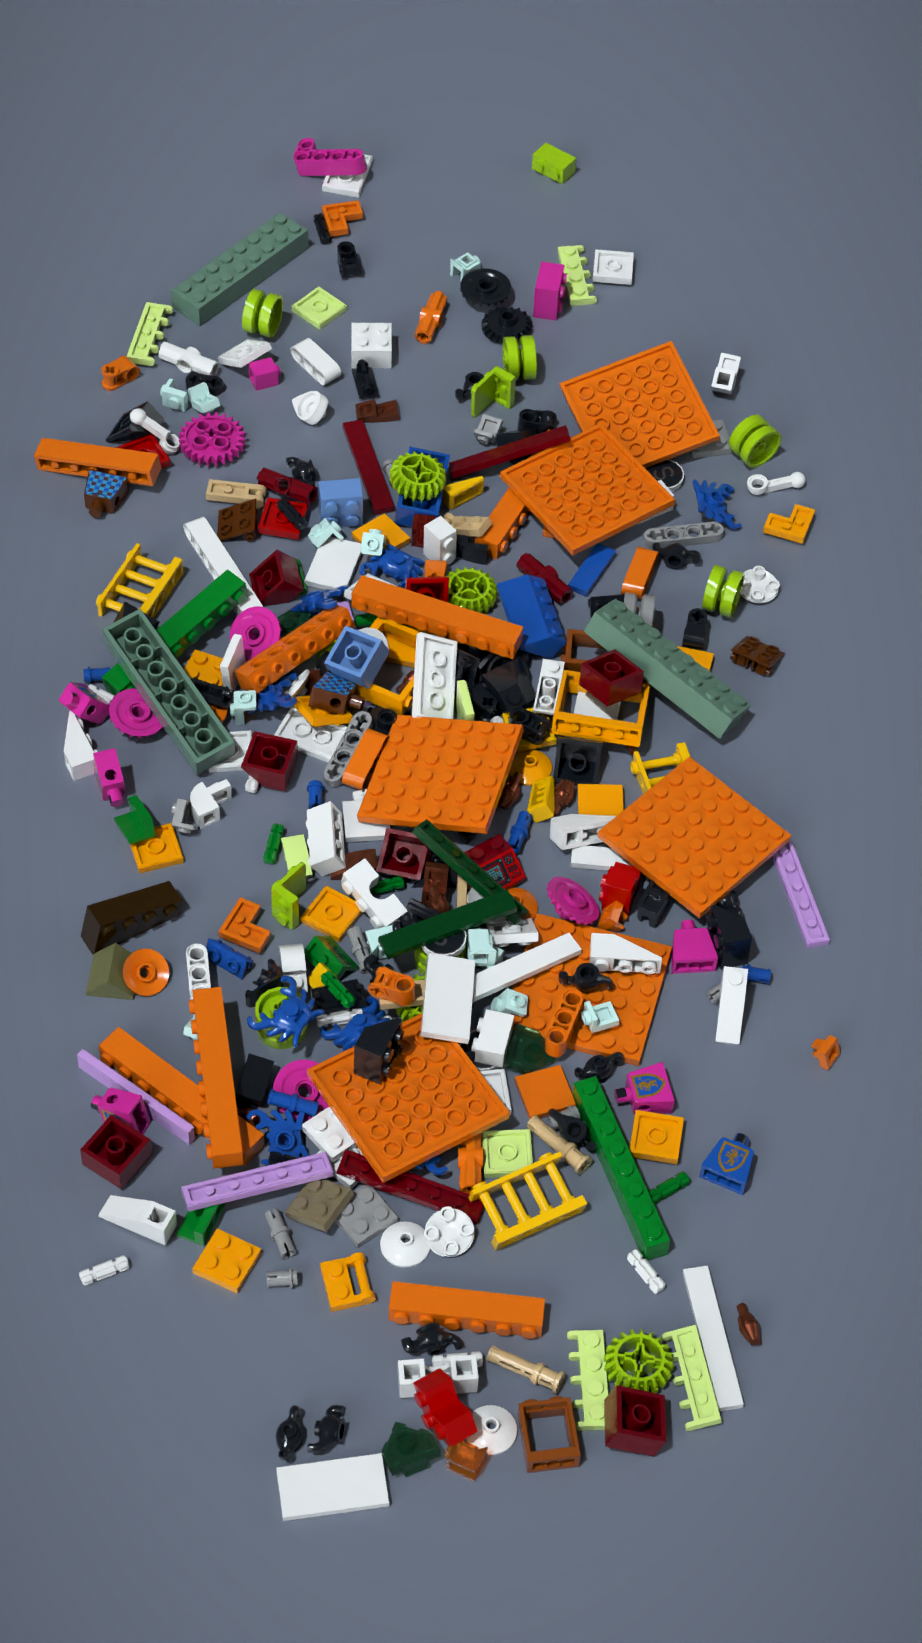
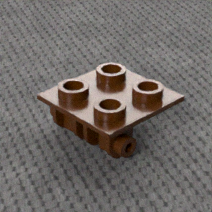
M256 498L219 510L217 537L221 542L243 535L248 542H252L256 538Z
M746 636L731 649L733 652L730 659L733 660V663L742 667L745 665L746 669L750 666L751 661H753L750 668L751 671L755 669V672L762 676H770L773 670L771 666L781 659L785 653L776 646L760 642L756 637Z

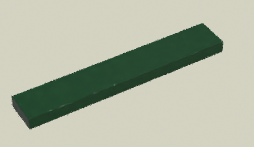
M427 819L412 831L418 839L484 898L505 890ZM511 895L517 905V912L505 917L516 925L529 911Z
M506 889L379 936L378 942L387 959H391L517 912V905Z

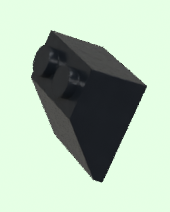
M559 735L553 773L554 782L559 783L562 779H568L574 782L575 785L597 784L603 741Z

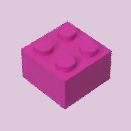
M541 261L535 286L533 317L556 321L558 313H562L563 301L561 299L565 300L566 288L563 285H566L567 273H564L565 265Z

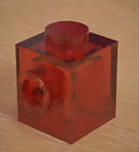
M414 514L411 546L424 547V525L433 521L435 516Z

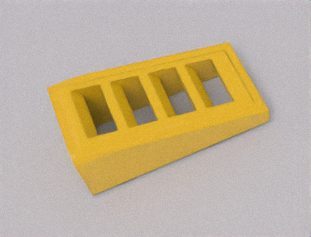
M479 476L445 485L441 501L451 510L484 493V478Z
M552 776L532 783L527 811L529 812L528 814H532L533 821L536 823L554 816V778Z

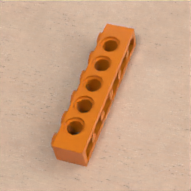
M337 605L335 608L323 610L234 670L241 689L245 691L255 690L256 694L338 639L345 625L354 628L355 625L348 608Z

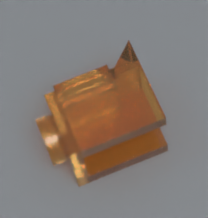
M464 1440L452 1447L448 1445L444 1454L446 1469L475 1482L487 1459L488 1447L478 1449L477 1446Z

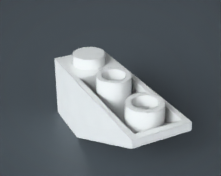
M543 659L533 712L554 715L565 662Z
M69 711L64 758L65 765L73 781L94 774L93 753L98 751L92 749V741L89 734H84L81 718H76L75 714Z
M591 933L589 963L594 964L600 972L620 971L622 973L660 974L662 957L615 934Z
M114 1195L109 1196L98 1215L102 1219L163 1245L167 1244L177 1226L176 1211L154 1201Z

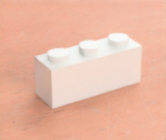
M331 801L308 809L306 827L308 829L307 845L310 853L308 863L311 869L315 870L322 877L346 868L342 812Z

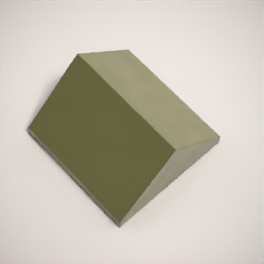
M117 943L94 953L86 996L133 1000L135 993L127 987L123 979V965L132 953Z

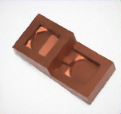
M375 399L355 404L357 420L362 419L363 422L377 423L400 419L397 400L376 404Z
M367 849L345 853L346 868L330 873L331 880H342L343 873L363 859H366L376 871V850Z
M426 862L421 903L426 905V900H429L428 897L430 896L428 885L433 883L437 884L441 896L446 897L449 866L447 864Z

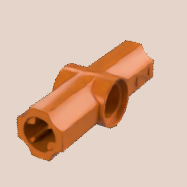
M441 291L431 293L426 307L423 306L421 309L419 324L415 331V338L419 343L426 344L431 342L436 328H439L441 325L443 311L447 304V296Z
M481 1133L460 1143V1147H458L460 1191L470 1194L473 1190L472 1188L481 1182V1169H483Z

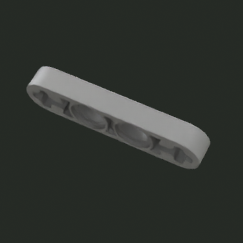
M705 522L651 528L645 531L643 544L645 547L653 549L654 543H659L660 548L674 543H679L682 546L716 543L722 540L724 527L718 522ZM696 532L699 536L692 537L688 533ZM675 534L678 536V538L671 539L668 537V535Z
M358 712L351 719L323 774L328 786L339 787L342 785L343 773L367 728L373 729V720L368 712ZM351 737L359 738V741L355 744L348 743V739ZM343 754L350 756L345 762L338 761V758Z

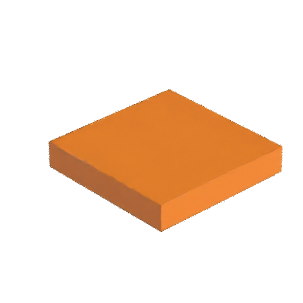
M561 1065L515 1076L514 1082L529 1120L535 1115L539 1118L549 1116L548 1111L551 1108L561 1112L567 1109L568 1105L571 1107L576 1106Z

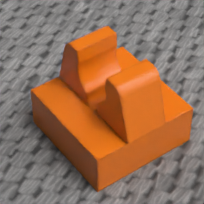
M616 900L605 907L597 927L603 930L610 929L615 932L624 929V926L619 923V921L623 922L628 918L622 910L624 905Z
M831 1035L826 1040L816 1038L811 1045V1048L816 1049L813 1052V1056L819 1060L820 1067L826 1070L830 1069L841 1054L838 1039Z

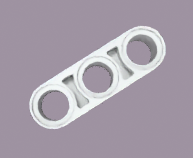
M310 338L290 348L295 361L321 385H326L341 376L339 365Z
M192 944L186 950L190 1000L193 999L192 990L211 988L208 953L206 947L202 944Z

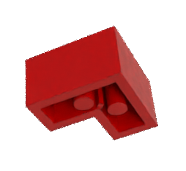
M615 862L614 867L611 866L607 874H603L600 887L602 889L599 895V901H602L601 911L617 900L624 905L622 910L629 916L641 881L642 872L636 867Z
M441 1368L413 1382L416 1390L414 1399L424 1413L421 1415L422 1421L428 1430L432 1429L440 1441L443 1439L452 1447L478 1432L471 1410L458 1399L451 1377Z

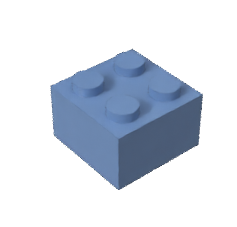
M360 478L318 481L320 522L326 518L330 523L334 520L340 527L363 525V495Z
M345 625L324 664L332 674L369 689L390 651L382 640Z

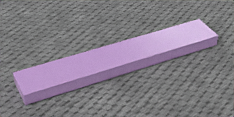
M790 840L772 856L806 948L829 945L830 938L792 840Z
M82 1049L77 1054L80 1069L107 1088H116L142 1095L151 1119L188 1145L195 1140L194 1126L86 1050Z
M322 1152L181 1186V1192L189 1212L332 1177L333 1169L327 1153Z

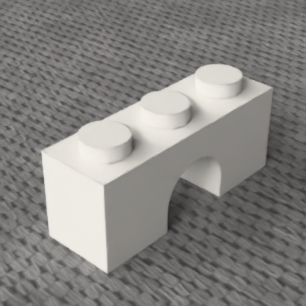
M363 859L343 873L342 888L348 895L351 894L355 898L359 910L368 914L370 922L375 929L390 926L396 920L401 921L400 917L406 916L408 911L394 893L386 899H377L371 895L370 889L377 885L379 875L368 861Z
M476 1355L450 1356V1361L447 1364L438 1367L425 1365L424 1359L398 1360L399 1397H414L416 1390L413 1382L439 1368L451 1377L457 1394L477 1392L478 1370Z

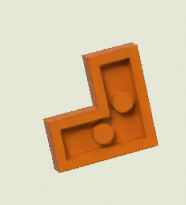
M359 200L321 206L330 237L348 234L346 221L363 219Z
M240 897L219 929L218 936L260 954L271 937V931L253 924L261 912V905Z

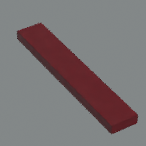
M363 420L342 423L343 431L374 515L394 512L393 501Z
M567 425L450 462L449 467L452 478L461 477L570 442L571 439Z
M347 1149L344 1151L336 1173L437 1211L446 1206L461 1210L470 1217L475 1225H477L484 1207L481 1199L470 1202V1194L407 1171L383 1183L363 1155Z

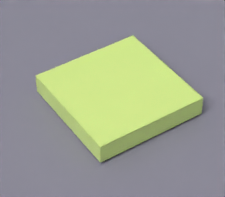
M318 286L293 304L291 311L320 330L347 311V305Z
M465 680L457 681L456 695L458 719L474 721L475 713Z
M530 1129L487 1130L481 1133L484 1178L503 1177L533 1163Z

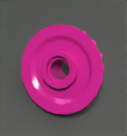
M255 606L244 610L236 617L231 626L229 638L231 641L234 634L242 635L245 659L249 661L282 639L280 637L282 629L279 625L280 621L272 611L264 607Z
M136 688L121 691L112 699L108 715H110V722L114 723L115 729H120L122 734L127 733L130 738L138 736L140 739L142 736L149 738L150 735H156L159 730H162L163 726Z
M554 877L547 884V896L552 900L551 903L555 905L556 912L562 918L570 921L575 920L576 923L584 925L593 924L598 919L599 907L595 899L580 884L565 877Z
M311 1060L290 1062L277 1074L273 1089L290 1095L295 1093L298 1094V1097L315 1102L318 1101L316 1115L328 1108V1104L307 1076V1069L319 1063ZM298 1089H307L309 1097L300 1096ZM279 1107L280 1112L285 1114L287 1109ZM293 1111L291 1114L293 1120L296 1121L299 1112ZM304 1114L302 1122H306L313 1117Z

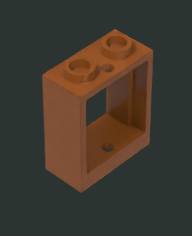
M568 629L567 638H565L567 643L561 649L566 651L565 654H561V661L565 662L564 670L581 672V663L588 661L571 659L572 646L605 648L583 632L584 630Z
M554 1396L548 1400L537 1401L536 1399H528L523 1403H518L517 1416L527 1473L579 1467L581 1455L571 1398ZM563 1415L569 1447L532 1451L527 1419Z

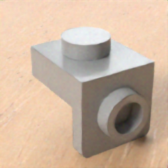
M483 414L478 429L475 428L473 432L477 441L486 445L488 443L495 445V433L500 432L503 424L502 419Z
M178 798L171 810V815H174L172 825L178 826L177 831L191 834V830H198L199 828L198 825L186 823L191 805L190 800Z

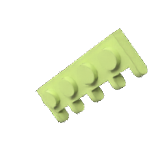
M583 245L558 247L557 251L559 262L565 265L564 273H567L565 287L570 306L589 305L597 302L596 296H589L588 293L594 290L593 284H586L585 279L591 277V273L589 270L582 269V266L588 263L587 258L579 257V254L585 251Z
M146 302L126 356L134 364L154 365L155 360L150 357V354H156L159 351V347L154 345L156 339L162 340L164 337V333L159 331L160 326L168 325L169 320L164 318V315L172 314V306Z
M696 1325L663 1333V1341H674L676 1352L672 1353L673 1360L671 1362L679 1361L682 1376L673 1379L674 1385L680 1386L685 1384L688 1395L687 1400L679 1402L680 1409L691 1408L694 1421L685 1424L686 1431L722 1423Z
M603 1330L567 1332V1339L577 1340L578 1352L568 1354L569 1360L579 1361L580 1376L570 1377V1382L572 1385H581L582 1400L572 1401V1408L583 1410V1421L575 1422L576 1431L605 1430L604 1399L608 1396L607 1372L604 1370L606 1362H604Z

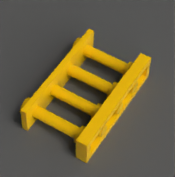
M136 543L134 548L127 553L126 560L104 592L98 595L96 599L98 616L103 617L108 608L120 611L123 604L114 601L115 597L120 593L144 602L141 608L138 609L154 618L183 575V560L174 557L170 564L165 565L148 559L141 554V544ZM140 564L160 571L163 575L161 578L154 579L134 572V570ZM129 578L154 588L151 593L145 594L128 588L124 584Z
M685 742L676 744L675 753L669 757L642 762L639 752H634L633 761L630 762L631 773L636 775L642 794L665 777L648 779L645 770L681 764L690 756Z
M548 1152L539 1157V1161L490 1183H486V1181L480 1182L472 1188L473 1190L469 1196L470 1202L481 1199L496 1229L491 1241L495 1251L584 1211L587 1205L584 1196L582 1195L577 1198L571 1196L556 1167V1164H559L562 1157L561 1152L555 1154ZM545 1169L548 1171L563 1200L561 1205L555 1208L552 1205L549 1206L534 1177V1174ZM525 1179L541 1210L539 1215L532 1218L530 1215L527 1216L511 1185ZM500 1189H503L518 1218L517 1225L510 1228L508 1225L505 1226L489 1195Z

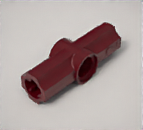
M265 467L258 473V485H263L279 494L287 495L308 504H312L317 499L318 492L315 486Z
M527 553L523 554L517 561L516 567L525 575L528 574L545 580L549 594L555 601L563 605L569 601L573 595V590L559 579L557 571L552 566L548 565L545 567L535 557Z

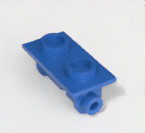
M208 939L206 946L208 960L238 978L243 979L245 969L249 970L253 965L251 957L245 956L239 951L233 952V948L223 943L220 939Z

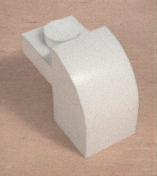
M721 353L711 390L732 395L741 357Z
M227 779L216 782L207 788L201 782L193 788L190 795L191 814L199 829L220 821L218 805L232 799L231 785Z
M303 944L279 946L282 976L287 975L294 978L297 984V991L300 994L302 989H305L306 993H308ZM283 982V987L289 988L290 983Z

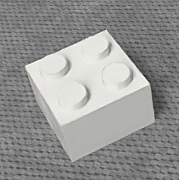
M352 323L351 368H356L358 361L364 359L368 362L369 367L391 369V323Z

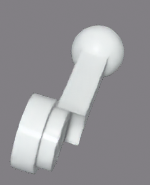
M136 408L131 412V421L141 425L160 439L159 444L166 454L173 455L179 450V438L175 434H171L172 431L165 429L152 420L140 408ZM167 439L172 440L175 446L169 445Z
M794 472L790 476L767 480L765 476L755 474L748 478L747 488L752 494L761 495L764 492L767 494L790 487L800 488L805 484L806 479L801 472ZM759 484L762 487L754 488L753 485Z

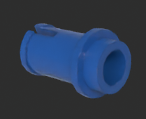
M88 667V669H83L84 682L91 684V682L103 681L102 676L110 670V667L92 669Z
M312 780L307 785L309 809L314 808V804L315 807L322 804L324 786L319 780Z
M747 964V966L742 965L743 969H748L747 982L749 980L769 984L771 969L751 967L750 964Z

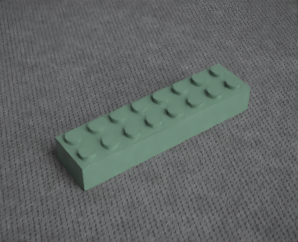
M279 212L171 289L173 309L198 326L203 325L308 248V230Z
M616 598L597 610L583 631L607 651L616 649L644 671L643 679L719 739L741 722L751 706L743 696L735 693L725 682L712 675L710 670L698 664L692 656L684 653L674 642L661 635L656 628L651 627L641 616L633 613L623 602L618 601Z
M141 609L102 629L104 644L196 775L235 754V741Z

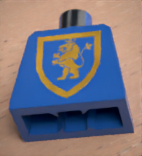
M737 1133L733 1141L725 1137L721 1138L702 1163L699 1177L743 1195L754 1150L747 1147L749 1138L742 1133Z

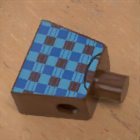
M89 470L84 491L85 507L89 509V514L98 518L102 512L115 513L129 492L128 478Z
M326 671L312 687L308 706L344 715L350 707L362 710L365 698L355 695L357 689L355 683Z

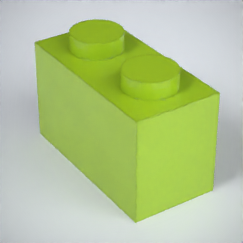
M544 143L533 153L532 169L563 184L575 173L576 157L548 143Z

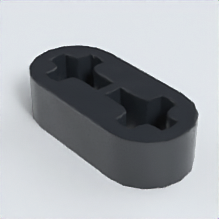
M192 373L185 380L187 391L189 388L203 382L207 384L209 393L213 396L222 394L224 389L223 380L217 376Z

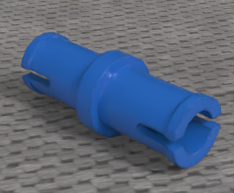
M521 811L519 813L516 824L510 830L511 836L508 844L512 845L515 854L519 853L523 840L529 834L528 828L533 816L530 813L528 819H526L528 811Z
M274 1089L270 1090L267 1099L268 1105L288 1109L290 1113H293V1111L299 1113L303 1111L304 1114L312 1117L316 1115L319 1103L318 1101L315 1102L298 1097V1094L295 1093L290 1095L275 1091Z

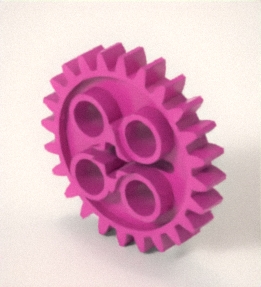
M207 412L205 417L199 414V419L191 417L192 422L186 421V427L182 426L181 432H179L181 452L185 453L186 458L191 457V462L198 460L199 465L206 462L207 467H209L210 463H214L217 467L218 462H221L223 465H226V460L233 462V456L239 457V452H243V446H245L243 426H239V421L233 422L232 416L226 419L225 413L221 417L218 416V412H215L214 416Z

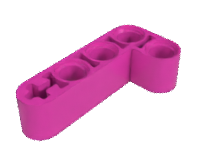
M312 138L302 139L298 143L293 155L298 174L301 176L360 175L367 170L362 150H317L315 141Z

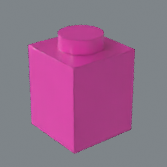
M271 357L248 363L249 378L256 391L279 385L278 376H281L278 364L275 365Z

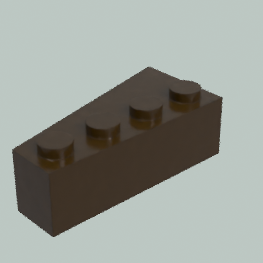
M167 881L88 905L81 938L92 955H94V953L114 943H123L179 916L183 900L171 882Z

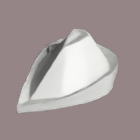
M310 391L292 399L297 416L307 424L314 425L326 416L328 399L318 391Z

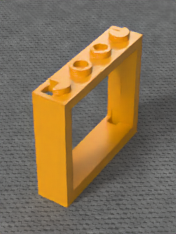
M377 617L369 627L379 630L384 636H389L416 648V635L420 633L417 630L381 617ZM414 676L399 695L373 683L369 689L356 684L355 695L364 697L366 701L385 709H392L396 714L404 715L408 708L412 707Z
M564 670L553 715L551 734L640 747L650 684L642 682V687L645 688L641 689V693L623 700L640 703L637 723L563 712L567 692L577 694L578 692H589L579 685L580 672Z

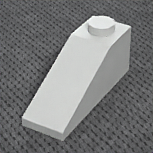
M568 814L553 817L550 822V839L561 850L603 842L597 837L598 831L616 816Z
M724 966L715 1043L739 1045L748 969Z

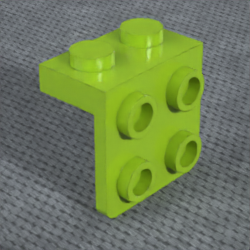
M498 366L488 371L484 378L475 383L471 389V416L476 418L493 401L510 410L515 404L516 376Z
M303 862L292 866L281 880H277L271 887L272 916L281 925L287 926L291 930H294L299 925L298 897L306 889V864Z

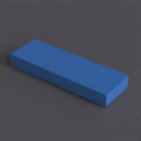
M599 543L596 544L568 583V586L574 592L587 597L615 557L616 550Z

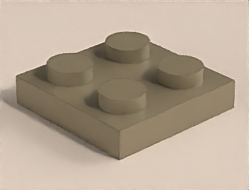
M325 1179L308 1182L287 1208L285 1214L288 1219L327 1232L354 1196V1193L349 1187Z

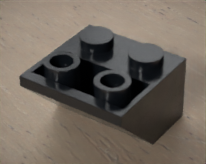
M712 905L709 916L706 918L707 929L718 956L717 962L720 969H724V966L736 967L747 964L752 935L746 920L717 905Z
M395 1018L364 1028L354 1046V1074L381 1084L385 1076L388 1077L393 1068L392 1062L395 1057H400L404 1046L401 1044L404 1036L402 1019Z

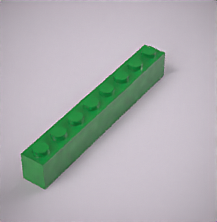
M227 569L156 630L175 658L180 657L191 644L196 643L205 632L211 630L234 607L244 602L248 596L246 583ZM118 663L102 676L105 689L113 695L135 688Z
M594 1076L574 1082L572 1095L581 1120L586 1125V1131L590 1140L596 1144L595 1152L637 1247L643 1255L642 1258L649 1261L668 1255L670 1239L597 1077Z

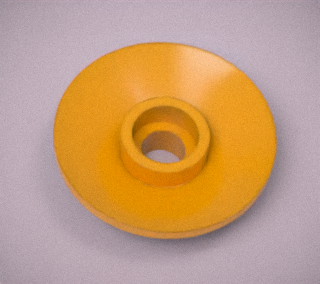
M531 749L516 752L509 775L512 778L515 772H519L523 775L519 784L532 786L533 782L551 775L552 764L550 759L538 750Z

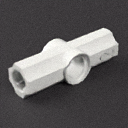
M163 342L158 352L159 358L176 364L178 369L184 373L194 371L199 374L217 375L219 362L201 356V353L194 347L183 349L168 342Z

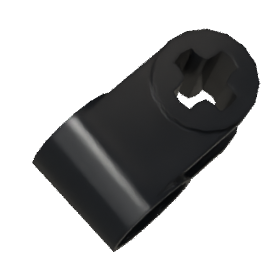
M349 241L339 243L337 247V263L341 278L355 274L361 276V265L354 244Z
M524 409L519 413L517 430L536 428V433L540 434L546 432V427H548V430L555 429L557 416L553 411Z
M695 608L689 612L686 628L684 629L682 647L698 650L704 649L707 613L703 609Z
M478 682L468 688L475 716L480 721L491 722L490 720L497 716L495 708L498 705V700L487 690L483 683Z
M516 707L510 711L508 723L522 724L524 732L521 738L532 744L541 745L544 741V735L552 728L551 721L545 716L535 714L522 707Z

